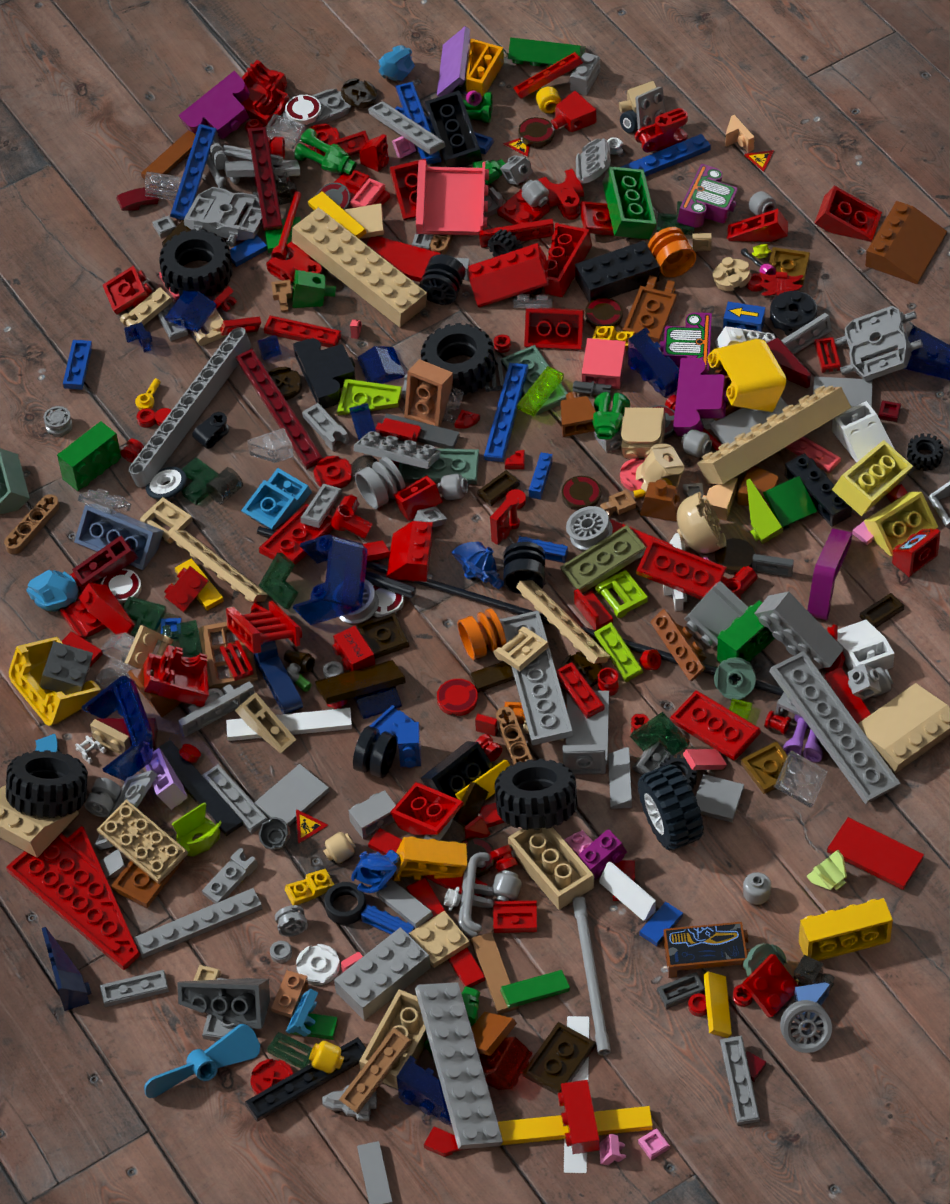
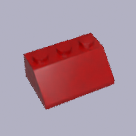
M527 307L524 347L535 345L540 348L582 349L585 310Z
M412 521L393 533L387 570L388 578L427 582L433 538V522Z

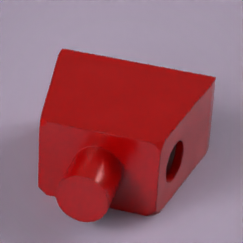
M573 91L556 105L555 118L551 120V123L555 129L564 126L569 132H575L597 122L596 109L578 92Z

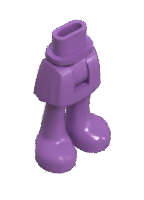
M795 714L796 730L793 737L784 744L783 750L790 758L799 757L802 752L806 728H809L810 732L803 756L809 762L816 763L821 761L823 753L818 744V738L803 717Z

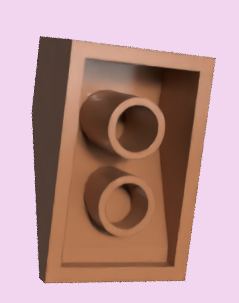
M419 359L407 373L404 417L440 427L452 389L453 372Z

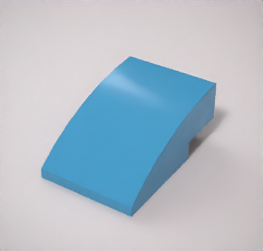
M277 468L268 481L263 480L241 512L269 529L274 530L300 508L312 491L307 484Z

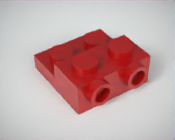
M134 265L102 285L116 314L121 313L132 305L134 307L138 306L153 293L149 284L144 282L147 280L142 270L138 271Z

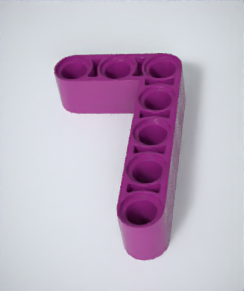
M832 528L816 562L807 609L814 618L827 620L829 617L835 579L850 548L852 532Z

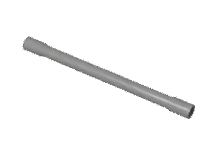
M576 897L572 902L578 925L596 1033L598 1055L605 1056L611 1053V1048L605 1026L587 919L586 901L584 897Z

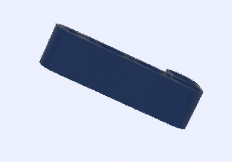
M263 642L261 652L254 653L253 656L282 714H289L303 708L301 697L278 656L276 642Z

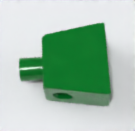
M295 270L292 308L323 306L324 296L335 297L336 286L325 285V276L323 274Z

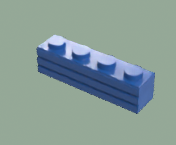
M540 453L529 487V498L541 500L553 463V454Z
M519 536L518 542H532L541 546L545 551V559L565 563L568 555V546Z
M367 905L361 914L362 922L390 935L400 927L408 935L411 931L415 930V927L409 922L406 923L399 917H393L386 911H380L376 906Z

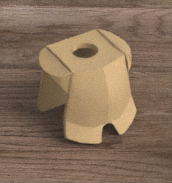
M656 444L651 447L647 458L637 468L636 480L643 478L644 482L641 489L645 492L649 482H656L659 479H663V477L669 479L672 485L678 488L681 475L684 472V464L673 446Z

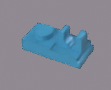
M309 989L301 995L286 1029L287 1033L297 1032L304 1037L311 1033L304 1024L310 1027L315 1024V1020L308 1016V1012L311 1013L315 1009L317 1004L315 999L318 992Z

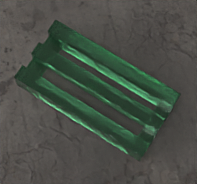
M280 1032L276 1034L267 1048L269 1054L300 1069H303L312 1062L309 1060L312 1051L311 1047ZM280 1040V1041H282V1042H284V1043H286V1044H289V1045H291V1046H293V1047H295V1048H297V1049H299V1050H301V1051L307 1053L308 1055L306 1056V1055H304V1054H302V1053H300V1052H297V1051H295V1049H293V1048H291V1047H287V1046H285V1045L279 1043L278 1041Z

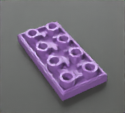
M466 26L443 44L437 89L438 97L452 93L458 85H462L466 80L465 71L469 54L468 45L470 43V29Z

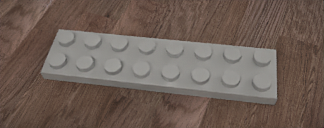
M539 611L499 619L505 632L506 643L517 635L518 630L522 627L528 628L547 641ZM548 647L522 671L519 672L512 667L532 746L573 736L553 659Z
M804 651L771 667L769 672L865 804L899 787L901 784Z
M459 983L417 985L415 992L458 1149L500 1146L503 1143Z

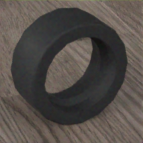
M340 882L328 889L325 894V910L333 922L340 925H349L361 919V914L366 908L364 892L358 891V885L351 882ZM351 895L357 898L358 905L353 910L340 912L333 908V901L339 896Z

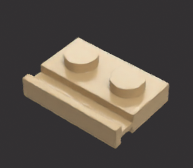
M96 719L93 720L90 727L94 742L97 740L105 748L128 759L132 754L129 736Z

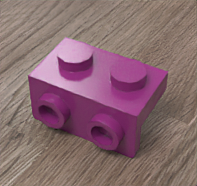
M607 829L577 856L593 873L594 880H597L601 877L609 861L613 864L619 863L628 852L622 842Z

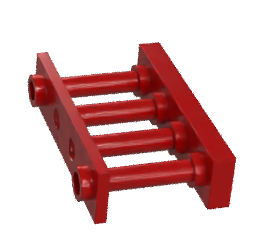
M269 601V611L244 615L239 613L234 607L226 608L227 628L253 654L261 652L263 642L288 638L293 644L300 646V638H302L301 627L273 601Z

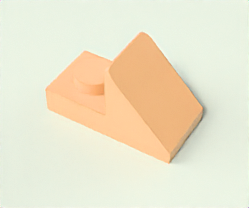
M735 115L731 116L726 131L725 146L727 147L738 142L740 147H743L747 152L754 150V136Z

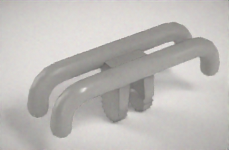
M216 131L206 164L216 184L219 187H225L226 179L220 176L218 170L225 169L224 161L229 160L222 151L223 148ZM229 177L233 184H238L240 181V177Z
M486 852L474 854L467 863L463 875L458 925L463 934L469 938L478 936V933L483 930L482 925L475 923L471 918L472 905L482 908L493 907V900L474 895H494L492 887L475 883L476 868L485 867V861L490 860V854Z

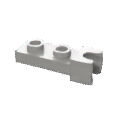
M319 403L302 412L303 418L322 437L325 444L332 451L336 450L334 446L336 441H341L343 444L348 443L349 438L345 429L338 425Z
M239 848L230 857L231 860L202 890L203 895L212 902L218 903L225 900L246 876L249 877L257 868L258 863L255 857L252 856L244 861L246 856L243 853V848Z

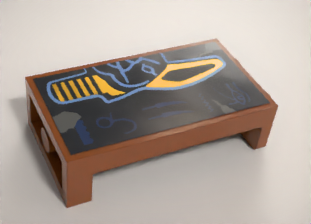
M742 922L663 929L668 978L677 977V971L732 965H742V969L745 970L743 962L747 958L750 949H746L745 943H748V932L743 930Z

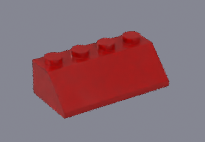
M538 243L468 266L469 281L478 307L548 285L547 257Z

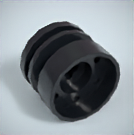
M439 254L431 257L419 284V287L427 292V300L440 305L453 303L457 298L460 286L466 275L465 267L459 260L449 255Z
M517 542L506 547L503 552L504 586L513 593L522 594L516 588L519 581L533 580L543 589L546 584L544 549L532 542Z

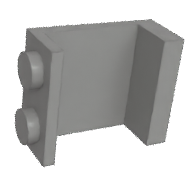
M720 581L710 589L684 620L687 622L686 625L693 632L697 631L702 636L701 639L704 643L715 647L718 645L717 637L719 633L729 628L737 617L740 618L748 606Z

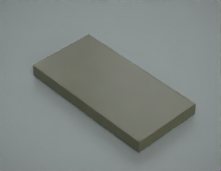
M626 525L560 566V569L575 589H579L583 594L643 556L646 546L631 528Z

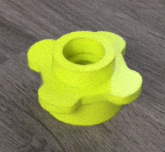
M761 244L753 247L754 252H752V255L757 256V258H764L772 251L768 248V244Z

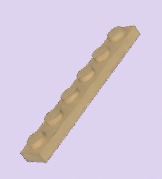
M173 530L170 537L176 541L177 546L189 551L191 557L202 561L204 567L216 572L217 577L230 583L232 589L243 593L245 599L252 603L266 600L267 593L186 530Z
M533 580L519 581L516 588L522 593V596L529 600L537 611L543 613L547 617L548 622L555 625L560 630V633L573 643V646L586 656L589 662L597 664L608 661L610 655Z

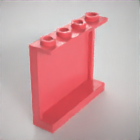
M419 160L416 234L479 235V230L487 228V217H484V212H488V201L484 200L485 196H488V185H485V180H489V169H485V162L482 163V168L426 167V160Z

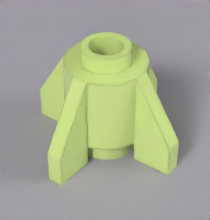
M836 850L829 858L815 866L814 870L807 875L811 883L829 890L835 888L837 891L846 884L844 880L847 877L844 856L839 850Z

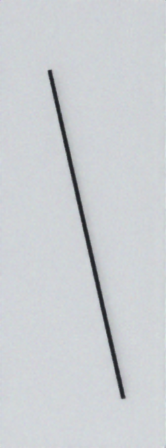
M260 526L257 529V534L269 538L276 532ZM317 544L311 550L350 562L344 552ZM368 561L356 564L387 574L388 566L377 562ZM427 578V582L411 581L517 615L533 612L526 608ZM540 613L543 623L553 625L548 622L544 614ZM579 625L590 637L597 639L594 635V632L597 630ZM623 639L630 650L643 653L645 650L655 649ZM655 649L660 653L661 659L678 664L671 653ZM704 664L705 670L702 672L715 675L717 668ZM734 673L733 676H729V679L737 682L741 680V677ZM756 680L754 686L756 689L782 696L784 693L781 687Z

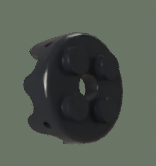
M786 291L777 295L771 302L769 318H771L774 328L783 330L785 335L789 336L816 319L818 307L810 295L800 291ZM795 308L798 311H790V309Z

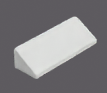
M609 861L600 877V884L639 918L646 921L656 912V900Z

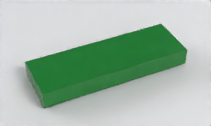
M558 970L501 986L500 991L509 1009L569 992L570 986L563 971Z

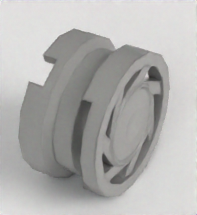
M55 406L44 413V423L49 434L60 437L71 431L73 425L67 408Z
M298 905L284 907L276 912L274 916L276 923H278L279 934L285 937L298 935L308 927L304 909Z

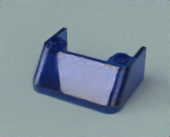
M324 535L300 543V547L317 564L328 561L326 581L313 588L310 600L293 605V609L310 625L357 611L363 602L368 552L363 544L332 535Z
M121 676L84 704L82 710L101 719L107 718L116 710L123 716L133 746L102 769L103 772L126 781L127 777L133 776L151 762L153 758V733L135 681L127 676Z

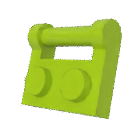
M627 570L599 583L595 588L597 593L602 595L613 608L617 618L624 617L627 612L648 602L647 595ZM613 588L624 604L620 605L608 589Z

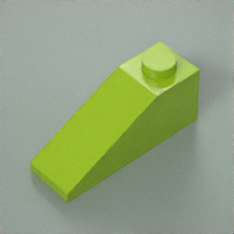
M749 478L746 481L752 528L750 533L755 541L760 540L763 545L782 533L783 530Z

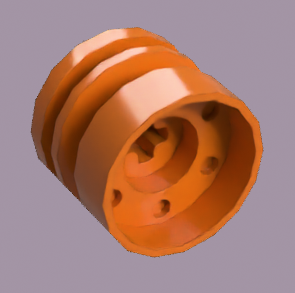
M668 227L662 229L648 243V248L659 264L661 273L668 278L683 275L696 262V253L680 228Z
M491 608L486 609L485 614L483 612L477 614L478 623L473 616L465 617L457 622L460 638L467 654L472 660L486 656V646L493 653L498 647L501 648L506 644L503 626Z

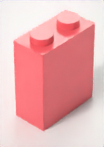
M587 338L582 368V382L592 383L594 381L597 384L612 385L611 388L620 389L626 355V341Z

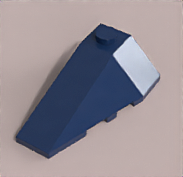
M43 927L42 932L64 1011L90 1004L88 995L92 993L89 982L84 983L82 974L48 929Z

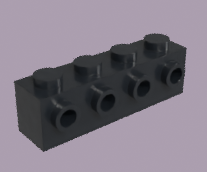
M803 453L785 463L784 476L788 480L800 476L817 512L831 527L851 517L852 507L832 490L835 484L828 479L824 471H821L816 466L812 458Z

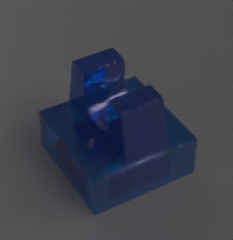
M276 335L257 340L263 360L281 355Z

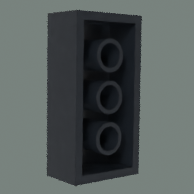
M460 91L425 101L435 136L445 143V147L440 150L446 167H465L473 164V162L483 161Z
M644 241L575 264V280L589 303L597 298H612L639 289L640 286H646L650 276L657 277V282H659L660 266Z

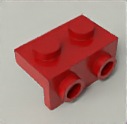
M191 566L188 569L183 568L176 576L179 580L175 585L171 583L164 591L166 594L164 599L172 603L183 613L209 582Z

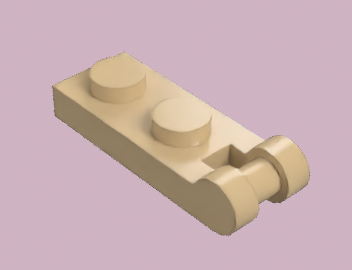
M160 287L132 311L123 314L120 322L127 326L132 333H135L171 304L173 300Z

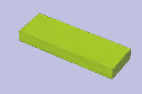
M612 622L594 632L595 637L604 651L610 655V660L625 683L643 673V669Z

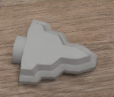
M349 1085L343 1091H333L323 1096L322 1104L324 1107L333 1111H343L347 1116H355L359 1121H369L371 1109H377V1091L373 1093L358 1114L339 1100Z

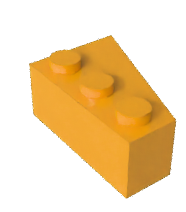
M470 38L466 71L467 93L469 91H477L483 99L484 94L488 91L504 64L503 47Z
M413 836L403 837L396 852L399 854L400 859L394 864L397 866V870L393 875L394 881H400V877L414 876V880H421V876L434 875V879L462 877L467 867L466 844L456 841L446 842L436 839H419Z

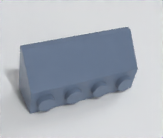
M95 503L85 505L74 542L98 552L122 535L138 556V559L129 565L144 570L159 549L164 530Z

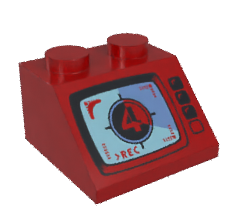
M921 529L918 533L912 534L906 542L894 548L892 564L908 577L912 576L938 556L941 531L939 529Z

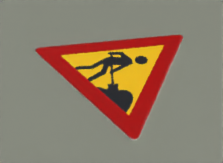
M519 138L503 143V145L528 157L530 144L525 145Z
M774 150L747 153L744 156L764 171Z
M296 809L298 843L303 842L328 826V824Z

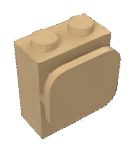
M625 408L621 431L623 458H647L653 445L664 444L666 423L664 408Z

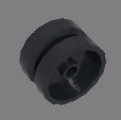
M365 727L355 747L353 769L362 773L370 770L371 775L382 779L386 777L395 758L398 742L397 735L387 731L380 735V731L377 728Z

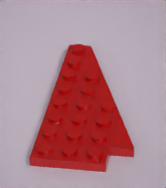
M83 826L78 828L68 838L60 833L38 858L24 851L6 867L10 875L121 969L125 970L140 957Z

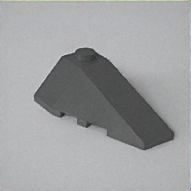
M242 978L177 982L178 1004L201 1013L205 1012L216 1016V1019L221 1021H229L234 1023V1026L246 1024L255 1029L263 1028L270 1003L269 979Z

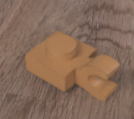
M290 280L271 282L274 301H280L281 312L288 311L287 299L292 298Z
M626 489L609 496V502L602 503L600 508L605 510L609 517L615 511L620 515L635 509L636 502Z

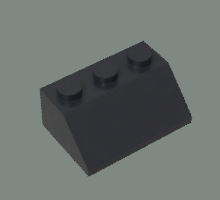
M466 741L424 774L421 780L425 786L457 799L455 795L457 792L494 766L479 742Z

